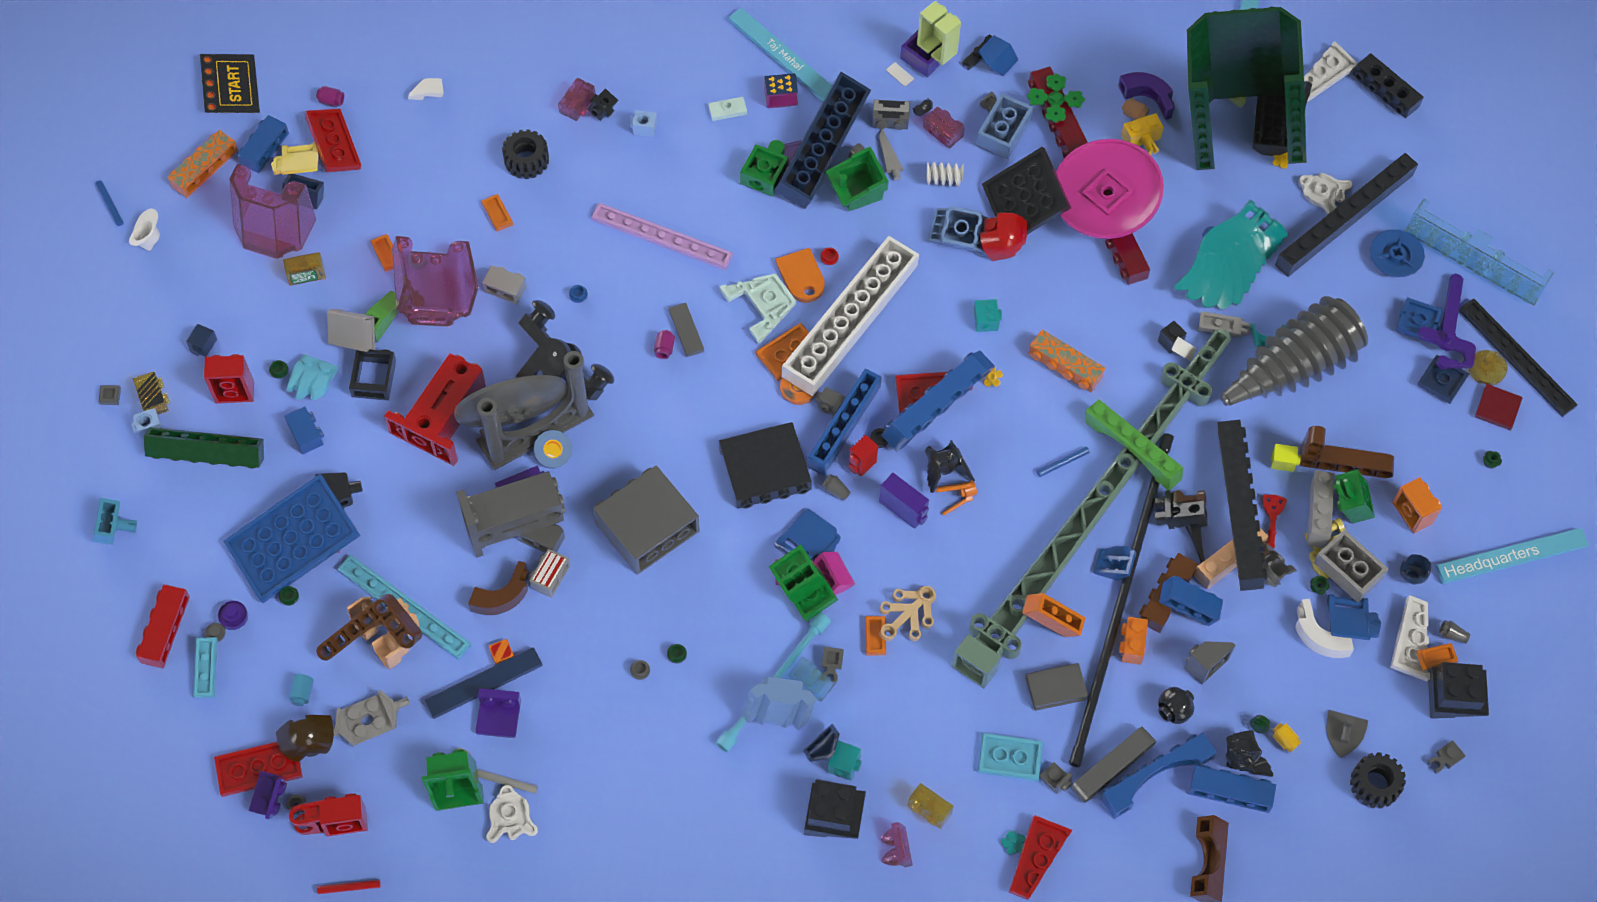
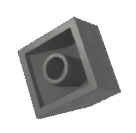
M1204 641L1200 646L1196 644L1189 651L1190 655L1186 659L1185 669L1200 684H1203L1230 659L1236 645L1233 642Z

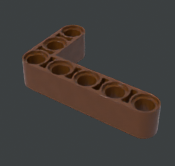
M1311 426L1308 428L1300 449L1301 466L1343 473L1358 469L1364 476L1391 478L1394 476L1395 457L1393 455L1325 445L1326 429L1322 426Z
M384 594L317 647L316 653L321 660H330L379 621L383 623L403 648H411L422 638V631L393 595ZM382 602L387 605V608L383 606ZM395 618L399 620L400 624L395 621Z

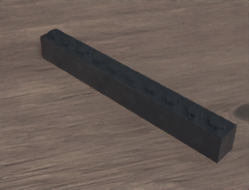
M1406 152L1283 250L1278 255L1275 266L1289 277L1414 175L1418 163Z
M1240 419L1217 422L1240 591L1264 589V581H1267L1268 577L1267 570L1262 568V564H1265L1264 552L1260 553V548H1263L1262 536L1257 535V532H1260V522L1255 520V516H1258L1257 504H1253L1252 501L1256 500L1255 489L1250 487V484H1253L1252 473H1248V469H1251L1250 457H1246V453H1249L1248 442L1243 440V438H1246V429L1241 427Z

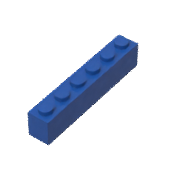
M866 368L864 369L808 456V467L823 475L826 474L881 388L882 376Z

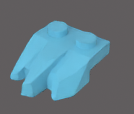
M303 354L292 370L286 391L292 392L297 390L296 399H303L307 395H310L312 400L321 398L329 389V382L337 374L338 366Z

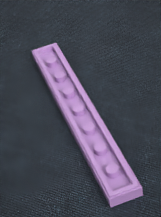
M598 203L591 216L592 221L725 271L733 257V253L602 203Z

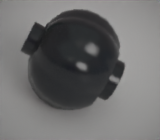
M1179 687L1166 689L1158 700L1159 715L1166 722L1170 721L1174 724L1185 723L1194 713L1193 694L1189 690L1185 691Z

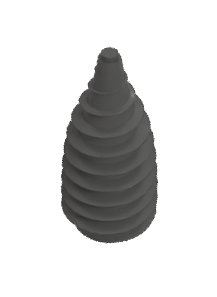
M1323 296L1319 304L1313 303L1309 306L1308 311L1299 312L1297 319H1289L1286 323V328L1279 327L1276 330L1275 337H1267L1265 347L1258 346L1256 348V358H1249L1247 360V369L1240 371L1239 378L1232 382L1231 386L1222 393L1220 397L1222 403L1225 406H1231L1248 399L1252 400V398L1260 395L1266 399L1267 393L1274 392L1280 397L1282 396L1281 388L1285 387L1290 392L1295 393V383H1299L1307 388L1309 387V377L1317 382H1321L1322 371L1332 376L1334 375V365L1340 369H1345L1346 359L1351 362H1357V351L1368 345V335L1363 322L1355 310L1343 299Z

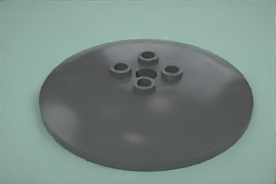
M551 375L525 376L502 381L480 389L463 399L454 410L455 419L458 423L465 426L483 427L482 419L477 411V404L484 398H491L497 404L501 426L523 422L545 413L560 403L568 393V385L563 378Z

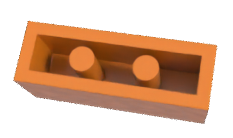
M1044 593L1027 595L1023 614L1063 637L1081 636L1085 622L1084 616Z

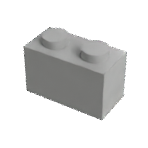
M491 265L482 282L485 293L514 304L519 303L527 288L526 278L523 275L512 273L503 267Z

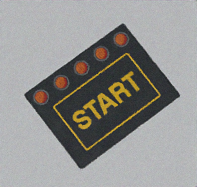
M200 54L205 113H260L254 54Z

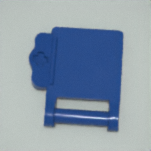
M806 509L791 527L776 540L774 547L789 553L794 549L785 543L789 539L797 546L801 544L811 560H813L816 555L819 556L822 552H834L841 536L837 533L836 527L812 510Z
M1334 594L1328 595L1327 606L1329 608L1332 636L1362 640L1379 637L1382 622L1378 618V613H1369L1368 598H1362L1357 603L1351 598L1335 597ZM1335 605L1361 607V609L1338 607Z

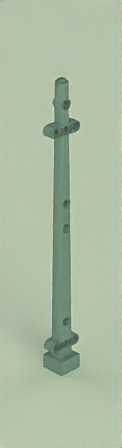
M1216 329L1185 369L1173 362L1164 365L1160 380L1170 389L1138 428V431L1151 442L1156 444L1187 400L1198 406L1208 404L1212 388L1202 379L1230 343L1231 337L1228 331ZM1125 446L990 618L982 613L972 616L969 631L974 637L968 634L955 650L952 668L984 689L997 673L1001 655L1007 659L1018 657L1022 642L1016 634L1028 619V616L1022 613L1027 595L1047 593L1142 463ZM1104 491L1107 495H1103L1100 492ZM1013 605H1020L1022 609H1016ZM981 623L983 627L979 628L976 627L974 624ZM991 634H997L1000 638L995 639ZM1013 645L1016 647V649L1011 650L1007 646Z

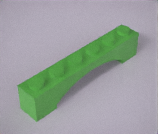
M1100 399L1085 410V423L1098 434L1100 432L1106 434L1125 446L1148 468L1155 477V480L1165 489L1171 490L1182 480L1183 467Z

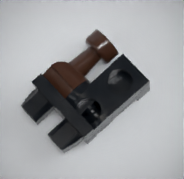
M1166 490L1164 497L1155 498L1157 511L1165 510L1155 513L1157 525L1167 524L1169 530L1192 524H1199L1200 527L1208 526L1205 490L1197 491L1196 495H1184L1180 490L1172 493L1171 490Z

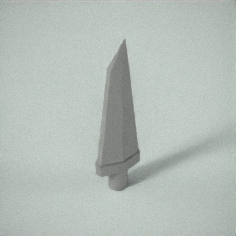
M881 129L879 141L886 167L885 170L887 173H892L894 180H899L901 178L899 172L903 171V167L886 134Z

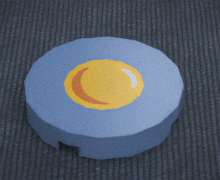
M549 430L538 436L534 443L533 452L539 464L546 468L554 469L568 462L572 453V445L564 433Z

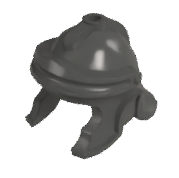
M1264 541L1262 542L1264 550L1261 552H1264L1265 564H1262V568L1267 570L1268 580L1264 581V585L1277 587L1281 585L1280 580L1285 575L1297 572V570L1292 565H1285V559Z

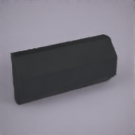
M1283 94L1257 95L1252 149L1261 155L1273 156L1288 152L1286 100Z

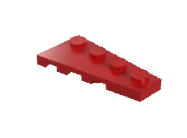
M1034 815L1008 893L1028 900L1055 856L1064 845L1072 829Z

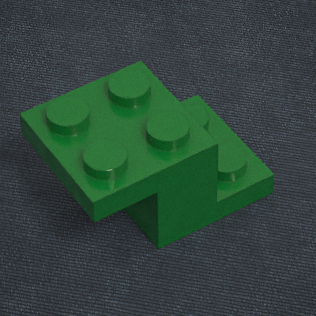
M801 544L768 566L785 595L794 603L806 622L839 600L821 570L813 563Z

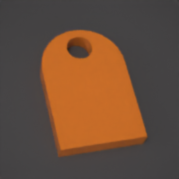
M810 247L775 259L782 279L795 300L810 303L821 297L824 292L825 282ZM811 289L815 293L813 295H806L804 292Z

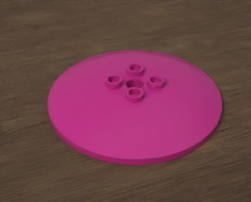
M1101 139L1086 143L1068 154L1056 171L1071 206V209L1060 215L1061 218L1074 230L1090 237L1111 239L1134 233L1154 217L1162 202L1164 184L1158 164L1147 151L1128 141ZM1108 189L1113 191V194L1109 196L1103 194Z

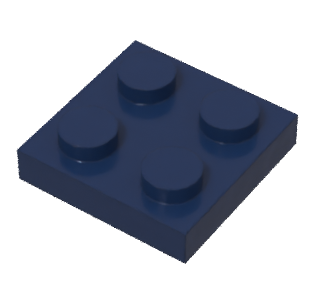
M1436 354L1417 385L1451 404L1470 373L1461 368L1440 369L1436 365V360L1440 356Z

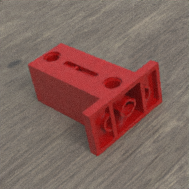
M449 353L405 418L398 412L393 413L389 410L386 412L384 418L389 433L455 466L458 458L454 443L450 439L461 424L456 421L454 410L467 396L486 387L482 368L476 363L471 364L460 355L455 356Z

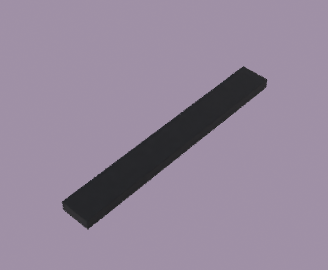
M1474 298L1460 307L1459 311L1562 417L1577 407L1578 404Z

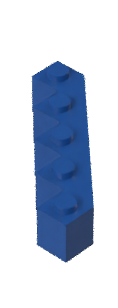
M981 350L975 353L970 352L965 356L964 361L954 370L950 369L944 375L945 378L934 387L930 386L924 392L925 395L916 403L909 404L904 409L905 412L895 421L891 420L884 427L886 430L881 436L896 452L906 447L916 434L924 431L936 417L945 413L957 399L965 396L977 382L984 379L993 370L995 365Z

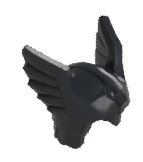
M950 440L948 446L939 451L934 450L931 446H927L925 454L929 462L926 480L928 481V487H930V493H934L941 474L948 475L958 466L962 468L970 480L975 481L959 448L956 447L952 440Z
M1253 730L1234 733L1226 737L1227 753L1225 758L1227 760V767L1235 770L1239 769V771H1249L1253 775L1273 777L1274 773L1271 770V766L1261 756L1262 750L1256 741Z

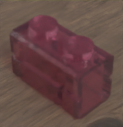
M577 77L558 103L559 113L566 117L568 116L574 121H577L580 116L583 117L587 112V106L590 104L589 100L596 94L594 85Z
M938 106L923 120V128L949 149L964 136L965 128L962 122L954 120L947 110H942Z

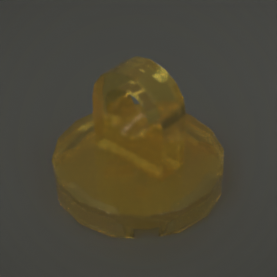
M1483 350L1475 354L1474 366L1469 368V372L1476 382L1493 386L1503 381L1507 374L1508 365L1499 352Z

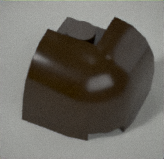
M305 715V719L295 722L293 720L287 721L276 731L277 743L281 752L287 758L296 762H300L306 756L313 757L318 754H327L331 749L334 738L331 715Z

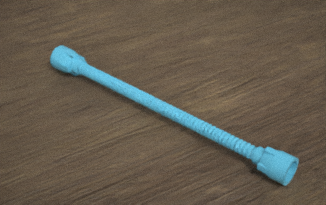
M820 612L809 624L811 627L807 635H805L773 677L782 678L818 633L821 635L831 623V620L825 614ZM741 716L740 720L729 731L725 730L715 744L721 750L728 753L738 741L736 737L747 722L745 718Z

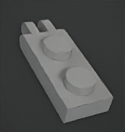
M1204 311L1200 313L1198 331L1214 333L1216 329H1224L1232 337L1249 335L1250 323L1243 322L1242 318Z

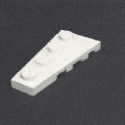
M1335 41L1322 55L1321 59L1315 63L1310 72L1304 76V82L1308 81L1312 84L1307 102L1354 71L1356 64H1358Z
M1411 595L1406 598L1390 668L1426 682L1430 679V672L1422 670L1416 652L1427 649L1429 644V636H1427L1428 602Z

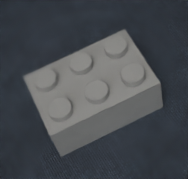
M1345 529L1318 553L1314 561L1317 567L1357 603L1384 579L1388 568Z

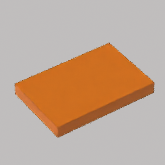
M800 322L755 351V355L775 379L779 381L782 379V365L809 332Z

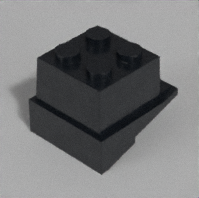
M1442 662L1438 667L1431 668L1429 671L1430 679L1428 680L1430 718L1489 715L1487 672L1483 670V665Z
M816 779L811 787L803 835L858 839L866 791L856 790L857 786Z

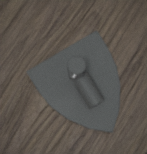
M1329 710L1326 724L1327 736L1333 750L1341 758L1355 750L1364 739L1368 720Z

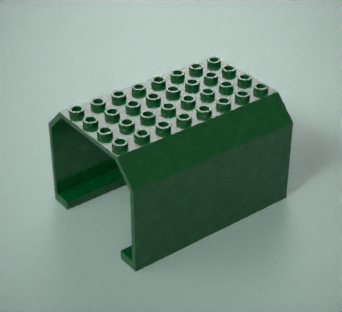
M1273 6L1204 13L1186 30L1188 92L1196 170L1215 169L1209 104L1214 99L1254 97L1257 95L1283 94L1285 96L1288 164L1307 163L1301 20L1284 8Z

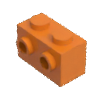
M1128 617L1127 622L1122 624L1121 635H1124V641L1120 642L1119 653H1122L1121 662L1141 665L1145 654L1148 619Z

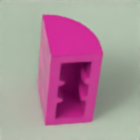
M822 552L813 561L821 570L835 595L855 585L838 552Z

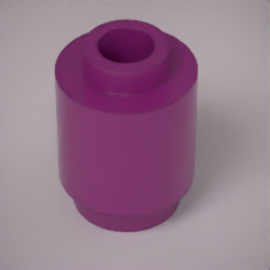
M322 86L317 90L316 98L319 103L337 107L342 106L345 94L340 89Z
M662 330L657 333L654 345V352L657 358L668 359L672 354L675 336L671 331Z

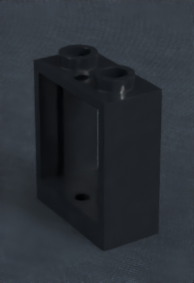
M369 349L367 352L356 350L349 385L351 397L389 401L396 366L394 352L387 349ZM363 362L388 364L385 385L359 383Z

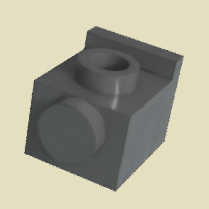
M825 387L823 392L817 394L815 402L818 403V407L824 413H831L834 417L846 397Z

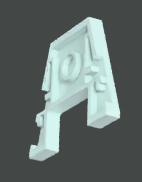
M777 274L753 278L752 281L743 283L739 281L734 285L726 286L725 284L720 286V291L728 302L746 294L763 317V321L749 328V332L758 344L766 338L796 305V300Z

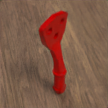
M1275 494L1263 495V508L1270 521L1269 530L1267 531V543L1274 549L1275 536L1277 534L1276 519L1283 512L1287 499Z

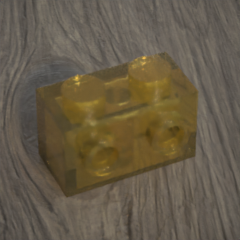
M922 783L917 786L908 798L907 804L912 812L921 815L928 823L937 826L939 829L944 826L952 815L954 808L951 803Z

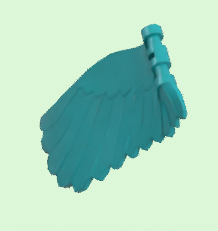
M1250 199L1237 215L1213 227L1204 235L1198 247L1193 266L1174 285V289L1178 291L1188 290L1186 294L1188 300L1196 301L1202 297L1201 304L1204 308H1211L1216 305L1218 309L1223 310L1229 307L1231 303L1237 306L1242 302L1244 293L1249 292L1251 283H1254L1256 279V273L1261 271V265L1264 266L1266 264V259H1269L1272 253L1277 251L1278 246L1282 244L1283 239L1287 238L1288 233L1286 229L1276 219L1270 218L1269 213L1261 207L1258 208L1255 202ZM1249 211L1254 213L1250 219L1245 216ZM1265 222L1267 227L1262 231L1259 226Z

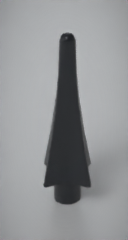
M1199 524L1187 525L1185 528L1193 542L1200 563L1205 561L1201 527Z

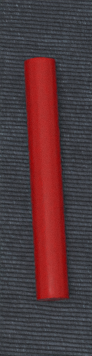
M379 879L317 886V894L381 888V882Z

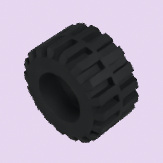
M521 129L518 133L514 131L512 136L508 135L506 141L503 142L504 164L507 171L511 172V175H517V178L520 179L522 177L529 179L531 176L535 178L537 174L541 175L543 170L547 169V164H549L547 142L541 134L538 135L537 131L531 132L530 129H526V131ZM524 151L534 153L529 157L518 156L519 153Z
M1377 752L1374 756L1373 753H1370L1358 762L1351 773L1350 785H1353L1351 791L1357 794L1355 796L1357 800H1363L1362 804L1365 806L1368 803L1370 808H1375L1376 805H1378V809L1383 808L1385 805L1388 807L1397 800L1404 790L1406 774L1401 772L1403 766L1401 764L1397 765L1396 762L1398 760L1395 758L1393 760L1390 759L1389 754L1382 756V752ZM1375 772L1381 774L1386 779L1388 788L1380 789L1373 786L1368 779V773Z

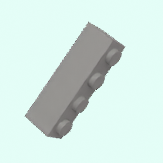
M1319 470L1314 472L1310 484L1307 546L1325 548L1331 538L1335 473Z

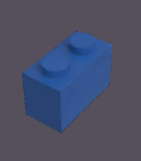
M302 407L284 416L302 454L324 445L321 439L324 437L320 426L316 428L314 423L317 421L312 411L308 413L306 407Z

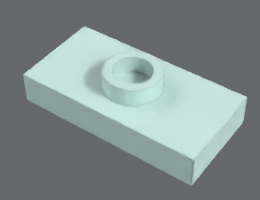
M744 97L708 103L712 121L747 115Z

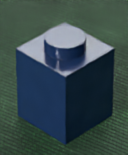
M197 323L186 343L192 354L207 357L216 343L217 337L214 330Z

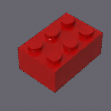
M212 355L211 357H205L204 379L215 404L254 402V379L244 355Z

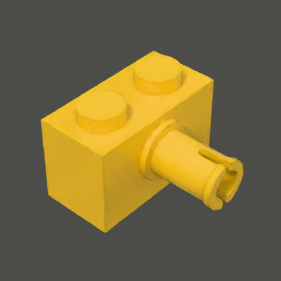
M1157 113L1124 123L1121 137L1124 141L1131 142L1137 146L1144 145L1147 152L1152 155V152L1156 154L1159 151L1155 141L1161 139L1164 127Z

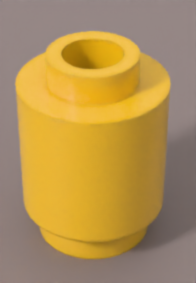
M1279 723L1272 730L1274 732L1272 737L1284 751L1287 750L1291 753L1302 743L1299 740L1300 737L1287 723L1284 725Z

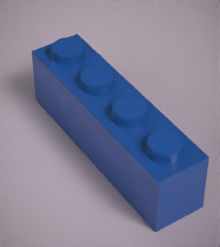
M1196 765L1192 773L1189 795L1270 813L1273 808L1277 784L1271 783L1267 779H1252L1251 776L1246 774L1235 775L1231 774L1228 770L1221 769L1218 771L1211 769L1207 765Z

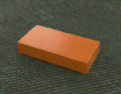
M498 194L481 200L496 232L513 225V221Z
M388 234L370 240L385 272L402 266V262Z
M865 616L866 656L886 655V641L880 637V630L885 624V616Z
M1452 643L1416 652L1423 671L1429 670L1432 667H1438L1442 662H1459Z

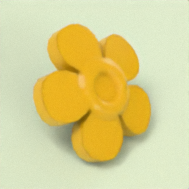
M1288 152L1282 155H1273L1275 158L1272 162L1274 166L1280 165L1281 169L1288 167Z
M994 367L985 377L984 385L990 387L992 384L995 387L999 386L1001 382L997 378H1002V371H996V367Z

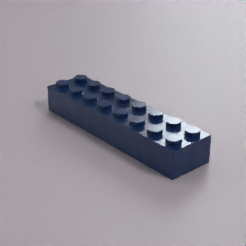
M839 73L775 187V192L806 209L826 175V170L830 168L871 89L845 73Z

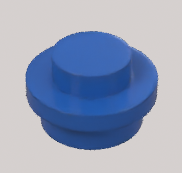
M574 285L570 289L569 297L573 302L581 303L587 299V289L582 285Z

